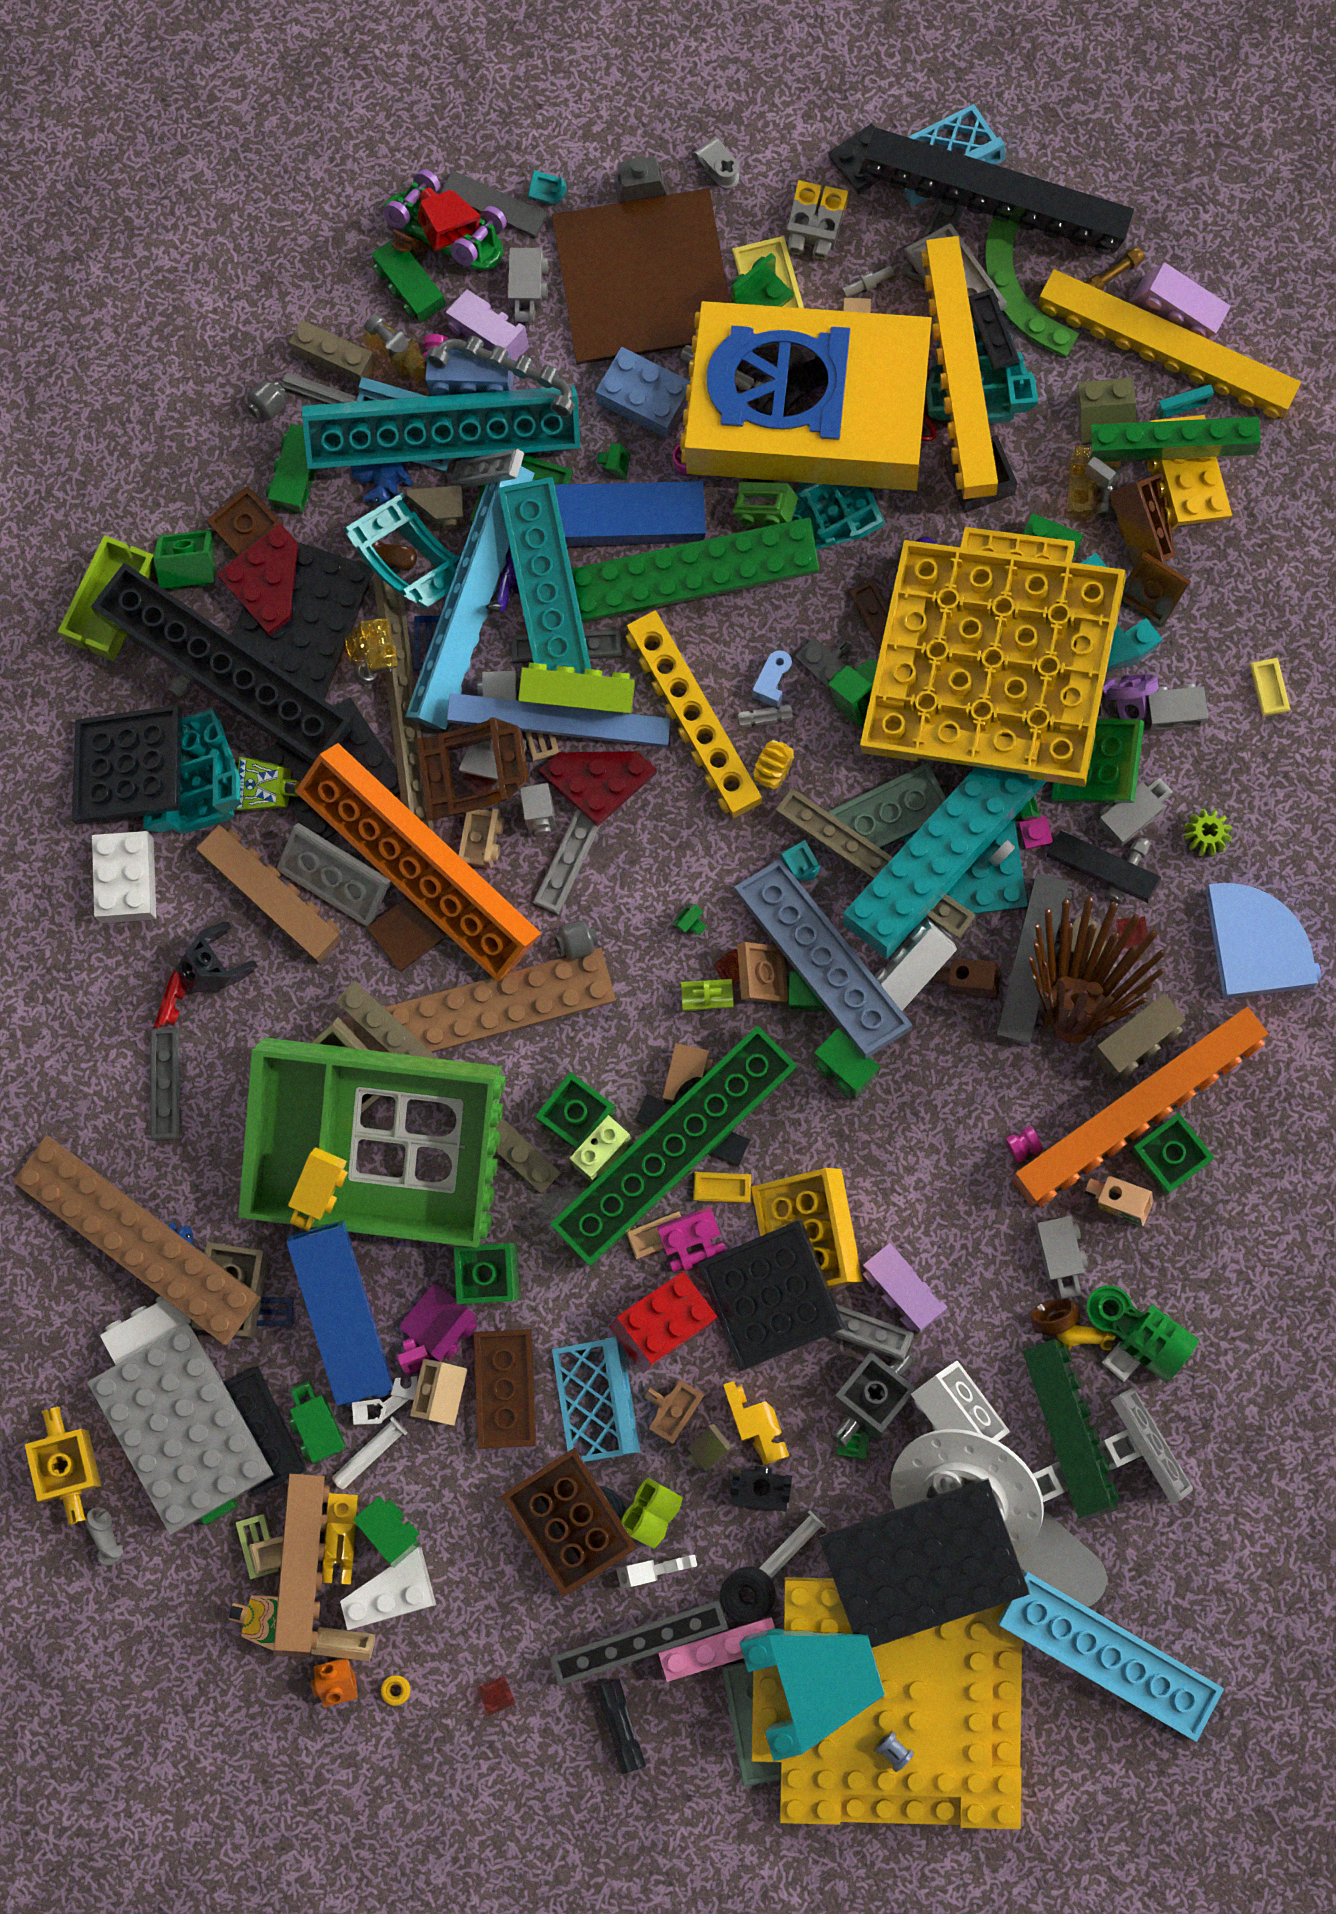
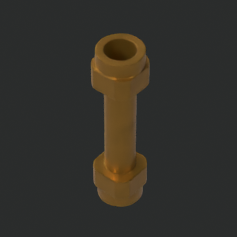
M1134 247L1125 253L1124 259L1101 275L1094 274L1085 283L1103 291L1105 284L1128 268L1132 267L1134 269L1145 260V256L1140 248Z

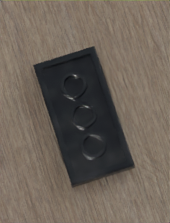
M259 1366L225 1382L226 1389L274 1474L251 1488L254 1497L288 1481L289 1474H302L308 1471Z

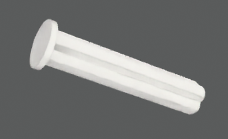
M393 1416L390 1418L391 1422L332 1477L334 1483L340 1489H345L402 1434L406 1435L408 1433Z
M810 1510L808 1511L810 1516L759 1568L767 1573L770 1578L793 1557L821 1526L824 1529L826 1528V1525Z

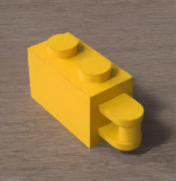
M316 1147L312 1150L288 1205L295 1209L290 1224L309 1232L315 1218L320 1220L326 1212L331 1213L337 1197L333 1196L336 1186L341 1188L348 1174L344 1170L346 1160ZM300 1212L310 1215L309 1219L299 1215Z

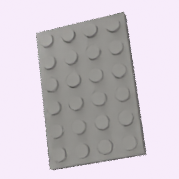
M190 1323L87 1382L170 1535L177 1533L274 1475L196 1332L191 1328L192 1325Z

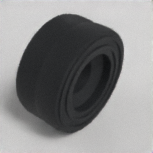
M748 1566L735 1570L724 1580L720 1589V1602L723 1610L731 1619L739 1623L749 1624L761 1620L775 1603L776 1590L772 1579L767 1573L756 1567ZM747 1587L754 1592V1602H746L742 1599V1588Z

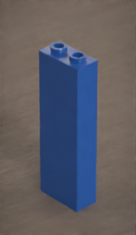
M703 481L555 485L567 546L688 543L705 539Z
M341 1220L310 1229L309 1232L303 1231L288 1236L286 1243L336 1405L344 1404L348 1407L352 1406L353 1402H360L365 1397L380 1398L389 1394V1390H393V1379L345 1221Z

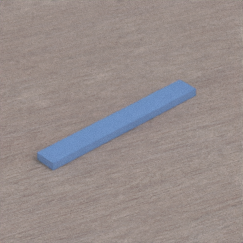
M454 693L449 695L447 723L476 725L489 720L491 717H495L517 725L521 731L657 747L668 746L670 718Z

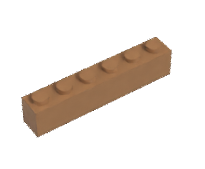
M219 824L196 848L198 852L320 964L342 941L338 934L341 929L332 920L328 919L325 922L319 917L318 914L321 911L310 900L304 903L298 897L301 892L290 882L286 885L278 879L281 874L271 864L265 867L259 861L261 856L250 845L247 848L243 847L239 843L242 838L232 828L229 827L225 830Z
M289 1474L273 1656L309 1658L311 1649L316 1650L318 1632L312 1631L313 1620L319 1619L320 1602H315V1590H321L322 1572H317L318 1561H323L325 1543H319L320 1532L326 1531L327 1514H322V1503H328L329 1486L324 1485L325 1476Z

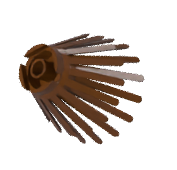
M1087 897L1085 899L1070 969L1073 924L1069 923V899L1063 900L1058 981L1050 908L1045 910L1048 964L1045 957L1041 926L1039 923H1036L1037 939L1034 941V949L1040 977L1035 961L1030 955L1029 962L1044 1008L1042 1015L1043 1023L1046 1028L1050 1024L1055 1029L1053 1036L1059 1040L1068 1043H1083L1087 1036L1092 1035L1093 1038L1098 1030L1135 1012L1133 1009L1144 1004L1148 998H1142L1130 1006H1126L1154 987L1153 981L1165 971L1164 968L1157 970L1115 1003L1165 955V950H1160L1147 963L1141 965L1111 994L1157 936V932L1152 930L1138 948L1131 946L1108 976L1140 921V915L1135 913L1120 938L1117 932L1111 933L1100 955L1118 908L1116 902L1110 903L1090 954L1096 926L1094 924L1088 926L1093 898Z

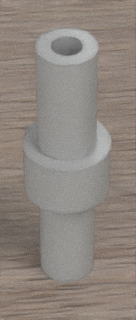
M888 266L874 274L869 272L861 276L859 281L842 288L844 297L848 298L863 290L867 292L876 288V284L895 276L892 267Z

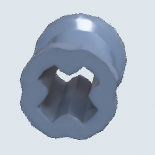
M890 1731L879 1741L874 1751L877 1754L881 1753L893 1765L892 1769L897 1772L910 1761L914 1752L911 1749L907 1750L895 1738L896 1734Z

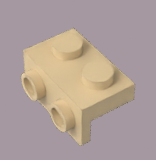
M493 808V811L475 810L466 813L459 857L468 865L491 869L493 861L498 860L500 845L496 844L497 835L502 834L504 829V818H501L499 809Z

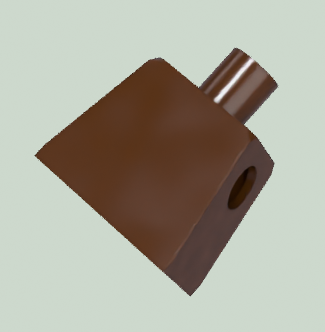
M953 958L951 967L942 966L936 972L934 982L948 984L953 994L998 1000L1002 973L997 962ZM959 973L969 974L966 979H959Z

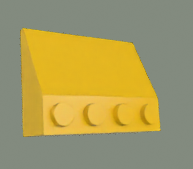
M823 1168L751 1187L760 1236L797 1220H802L829 1289L863 1282L842 1169Z

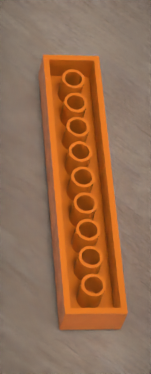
M339 743L319 754L295 792L384 876L391 880L400 891L497 982L511 972L535 943L541 932Z
M1247 1006L1017 1171L1011 1179L1031 1207L1036 1204L1043 1207L1055 1198L1058 1188L1061 1187L1065 1191L1081 1178L1079 1173L1083 1170L1086 1174H1089L1101 1165L1100 1163L1104 1161L1102 1158L1104 1155L1107 1154L1111 1158L1121 1151L1127 1144L1126 1139L1130 1137L1132 1141H1135L1150 1128L1148 1124L1151 1121L1157 1125L1173 1111L1172 1106L1176 1104L1180 1108L1196 1095L1194 1090L1199 1088L1202 1092L1214 1084L1219 1078V1072L1226 1075L1243 1061L1240 1057L1244 1055L1248 1059L1257 1053L1265 1045L1263 1040L1269 1033Z

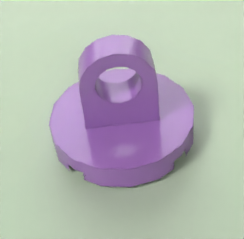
M1150 674L1124 675L1120 682L1115 683V679H1110L1104 682L1103 697L1117 700L1118 713L1121 719L1144 720L1148 715L1147 695L1158 690V678ZM1129 704H1133L1139 709L1138 717L1129 714L1127 710Z

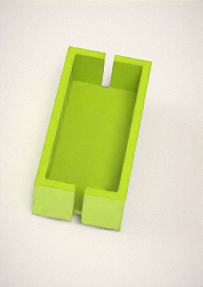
M104 535L61 623L58 633L65 642L86 651L89 648L92 653L114 662L126 636L94 614L91 605L123 563H126L152 582L156 575L153 554L133 546L129 549L126 543Z
M529 663V668L522 667L519 701L632 713L635 680L630 679L629 673L613 672L612 677L602 676V670L585 669L584 674L574 673V667L557 666L556 671L547 670L546 664Z

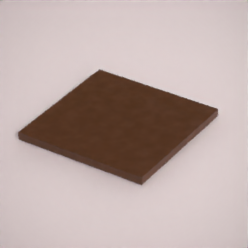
M710 188L552 214L577 365L615 359L621 347L641 355L684 348L686 345L692 346V338L696 336V328L694 326L695 313L701 312L702 301L730 303Z

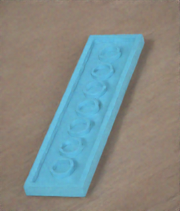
M1023 1571L1030 1594L1007 1602L996 1622L998 1626L1197 1742L1224 1688L1031 1573Z

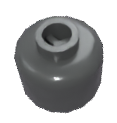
M264 380L247 394L249 403L247 409L254 418L258 419L260 417L263 420L270 421L286 408L288 395L278 382Z
M582 920L562 925L558 929V934L554 936L559 955L561 957L565 956L570 961L591 955L594 951V944L598 943L594 927L589 928Z

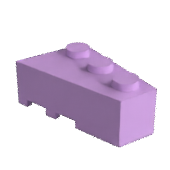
M1165 262L1143 276L1129 302L1207 339L1217 333L1231 307Z
M466 289L445 312L448 320L447 325L450 330L456 335L462 333L467 338L470 336L478 337L484 343L482 348L492 351L496 345L501 346L510 352L512 360L517 361L518 357L523 355L529 348L525 326L520 323L516 327L506 321L509 318L508 315L503 312L498 315L490 309L491 305Z
M890 1243L862 1267L866 1271L862 1274L871 1287L874 1288L877 1285L884 1293L881 1296L882 1300L891 1310L895 1307L902 1314L899 1320L911 1332L915 1330L919 1334L948 1308L942 1301L939 1302L930 1292V1287L919 1279L914 1273L913 1268Z

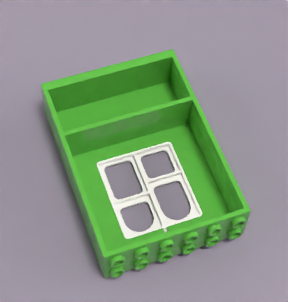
M263 1038L252 1049L238 1218L290 1224L295 1209L288 1206L308 1156L316 1147L346 1160L344 1170L348 1174L342 1187L336 1186L333 1196L337 1197L331 1213L326 1212L320 1220L315 1218L311 1227L317 1228L344 1220L348 1232L478 1248L482 1239L487 1238L488 1231L491 1230L492 1214H488L490 1204L494 1202L495 1187L490 1185L492 1184L493 1176H496L498 1159H493V1156L500 1144L501 1133L496 1131L498 1122L502 1119L503 1104L499 1103L501 1093H504L506 1076L501 1075L502 1066ZM364 1094L391 1096L395 1099L394 1125L391 1130L361 1126V1106ZM416 1099L447 1104L456 1115L457 1122L454 1130L446 1136L408 1133L405 1129L408 1101ZM361 1139L403 1144L405 1146L403 1175L401 1177H390L358 1172L356 1169L358 1142ZM419 1147L437 1148L449 1155L452 1161V1170L446 1179L439 1182L418 1180L415 1177L417 1150ZM300 1212L299 1214L309 1219L310 1215H307L303 1212Z

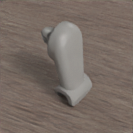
M93 1508L86 1515L85 1523L99 1550L98 1562L104 1566L115 1564L123 1554L122 1545H117L111 1526V1515L106 1509Z

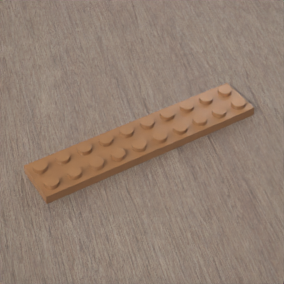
M602 948L594 949L591 955L573 961L564 957L510 972L498 982L492 977L384 1008L434 1053L616 1002ZM352 1016L340 1019L368 1050L390 1053Z
M46 1135L13 1181L225 1345L229 1344L261 1298L50 1136Z

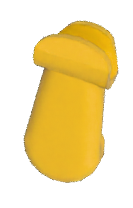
M1074 1325L1071 1329L1057 1334V1338L1063 1345H1067L1069 1350L1072 1346L1080 1344H1100L1101 1349L1111 1350L1112 1342L1110 1340L1113 1341L1116 1338L1111 1332L1080 1325Z

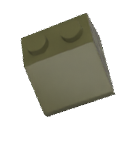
M1133 377L1078 382L1075 397L1081 445L1089 444L1091 424L1136 422V399Z

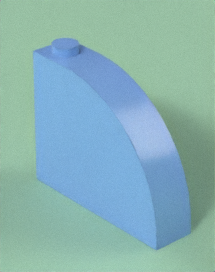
M1234 883L1208 885L1205 891L1223 999L1314 988L1318 984V980L1321 979L1320 966L1318 963H1314L1313 952L1307 934L1296 916L1283 903L1270 894L1247 885Z

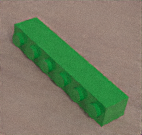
M1259 417L1091 424L1089 433L1090 460L1096 457L1102 462L1257 455L1261 444Z

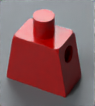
M426 188L420 193L419 199L421 202L419 204L418 222L434 251L452 245L457 239L463 238L466 234L472 236L479 228L480 214L454 191L448 190L436 194L432 188Z

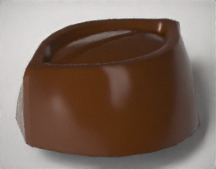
M1055 1298L1037 1305L1033 1309L1030 1319L1035 1333L1057 1335L1071 1329L1080 1319V1314L1075 1302L1068 1299ZM1054 1310L1056 1311V1312H1054V1313H1052L1051 1315L1048 1316V1313H1050V1312H1052V1311H1054Z

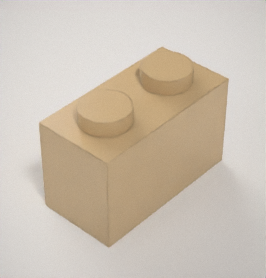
M423 1359L410 1416L454 1426L467 1368Z

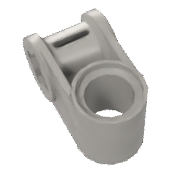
M711 138L693 152V158L696 163L700 162L705 168L703 171L707 172L721 188L732 189L738 184L740 179L738 161L728 152L718 138Z

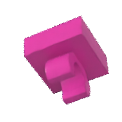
M414 1338L403 1341L406 1352L397 1355L399 1363L407 1376L421 1371L423 1359L432 1360L425 1345L418 1347Z

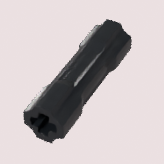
M620 1679L596 1686L600 1705L605 1713L621 1773L625 1774L646 1767L641 1747L636 1739Z

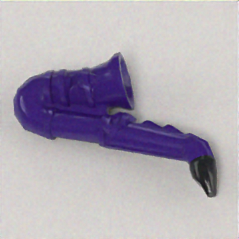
M510 547L505 557L506 564L501 574V581L499 582L500 588L498 589L497 601L486 605V609L493 612L505 611L507 603L510 601L511 589H513V593L520 594Z

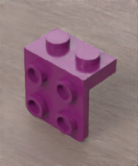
M433 1284L402 1321L400 1328L408 1336L414 1338L419 1345H425L428 1352L437 1360L444 1362L446 1359L450 1361L460 1349L458 1344L463 1337L468 1338L478 1326L476 1321L479 1317L464 1305L457 1304V1300L439 1285Z

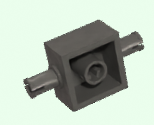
M869 1353L831 1402V1405L845 1416L844 1420L830 1435L834 1442L837 1441L841 1434H844L838 1445L846 1447L858 1429H862L877 1441L912 1397L911 1393L916 1390L913 1385L901 1377L910 1364L915 1361L912 1353L906 1357L904 1362L893 1358L888 1365L873 1353ZM873 1393L878 1396L875 1400L869 1397Z

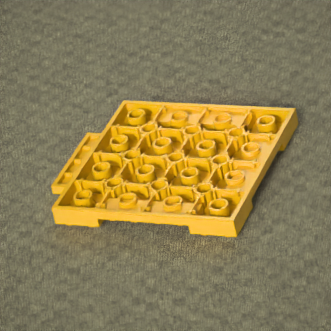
M965 527L961 547L904 540L860 743L862 753L910 761H918V758L1022 773L1028 774L1029 779L1085 787L1113 635L1117 626L1124 590L1125 570L1072 563L1075 541Z
M785 1577L784 1630L853 1634L833 1578ZM1006 1603L872 1648L885 1695L801 1755L773 1761L765 1731L771 1723L791 1719L792 1716L777 1665L753 1671L751 1760L753 1762H781L780 1823L840 1825V1822L960 1825V1828L1021 1829L1022 1768L1020 1766L1023 1640L996 1624ZM890 1731L896 1734L895 1738L907 1750L911 1749L914 1752L910 1761L897 1772L892 1769L893 1765L881 1753L877 1754L874 1751L879 1741Z

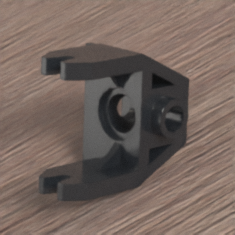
M228 921L201 931L177 965L175 970L190 992L211 991L218 993L221 989L243 980L252 974L254 969L258 968L255 961H249L226 971L209 946L210 943L227 934V930L232 928Z
M755 1466V1471L734 1468L730 1495H732L731 1504L786 1512L787 1503H789L792 1476L772 1474L773 1468ZM759 1479L766 1480L770 1485V1490L765 1496H758L753 1491V1484Z

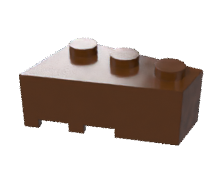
M1163 472L1109 492L1111 507L1116 512L1119 521V531L1125 539L1128 548V558L1133 566L1136 565L1144 551L1161 562L1176 556L1171 523L1165 522L1163 507L1168 506L1167 498L1161 497L1159 482L1164 481Z

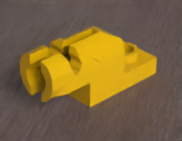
M734 1381L723 1384L741 1439L745 1441L754 1438L755 1442H752L758 1452L763 1465L789 1457L785 1442H771L775 1436H779L782 1433L775 1410L766 1401L743 1409L742 1404L746 1403L747 1400L742 1385L736 1387Z
M329 1493L326 1512L327 1523L324 1533L323 1583H332L333 1565H340V1584H351L356 1525L353 1519L356 1517L358 1495Z

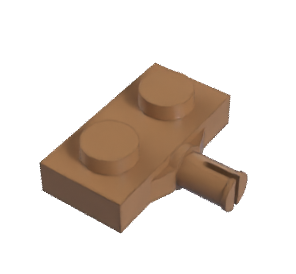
M681 1379L673 1391L665 1397L652 1388L648 1392L657 1399L649 1394H646L644 1397L658 1406L657 1416L649 1429L673 1445L705 1396Z

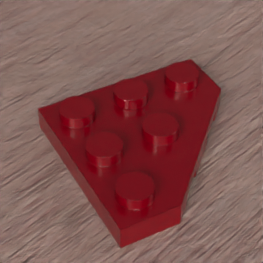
M281 523L217 573L218 578L269 636L291 619L292 596L296 578V560L299 551L298 542Z
M637 751L558 752L539 769V775L597 827L657 774L656 768Z

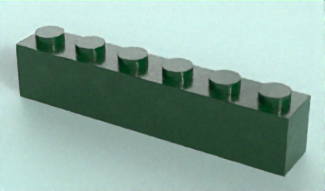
M1053 1339L1022 1351L1078 1519L1088 1521L1119 1510L1116 1502L1120 1500L1115 1485L1109 1482L1107 1473L1110 1472V1468L1105 1456L1100 1455L1097 1447L1100 1444V1438L1096 1429L1090 1426L1088 1417L1091 1416L1087 1402L1081 1400L1078 1389H1081V1383L1076 1372L1072 1373L1069 1364L1072 1361V1357L1067 1345H1063L1061 1342Z

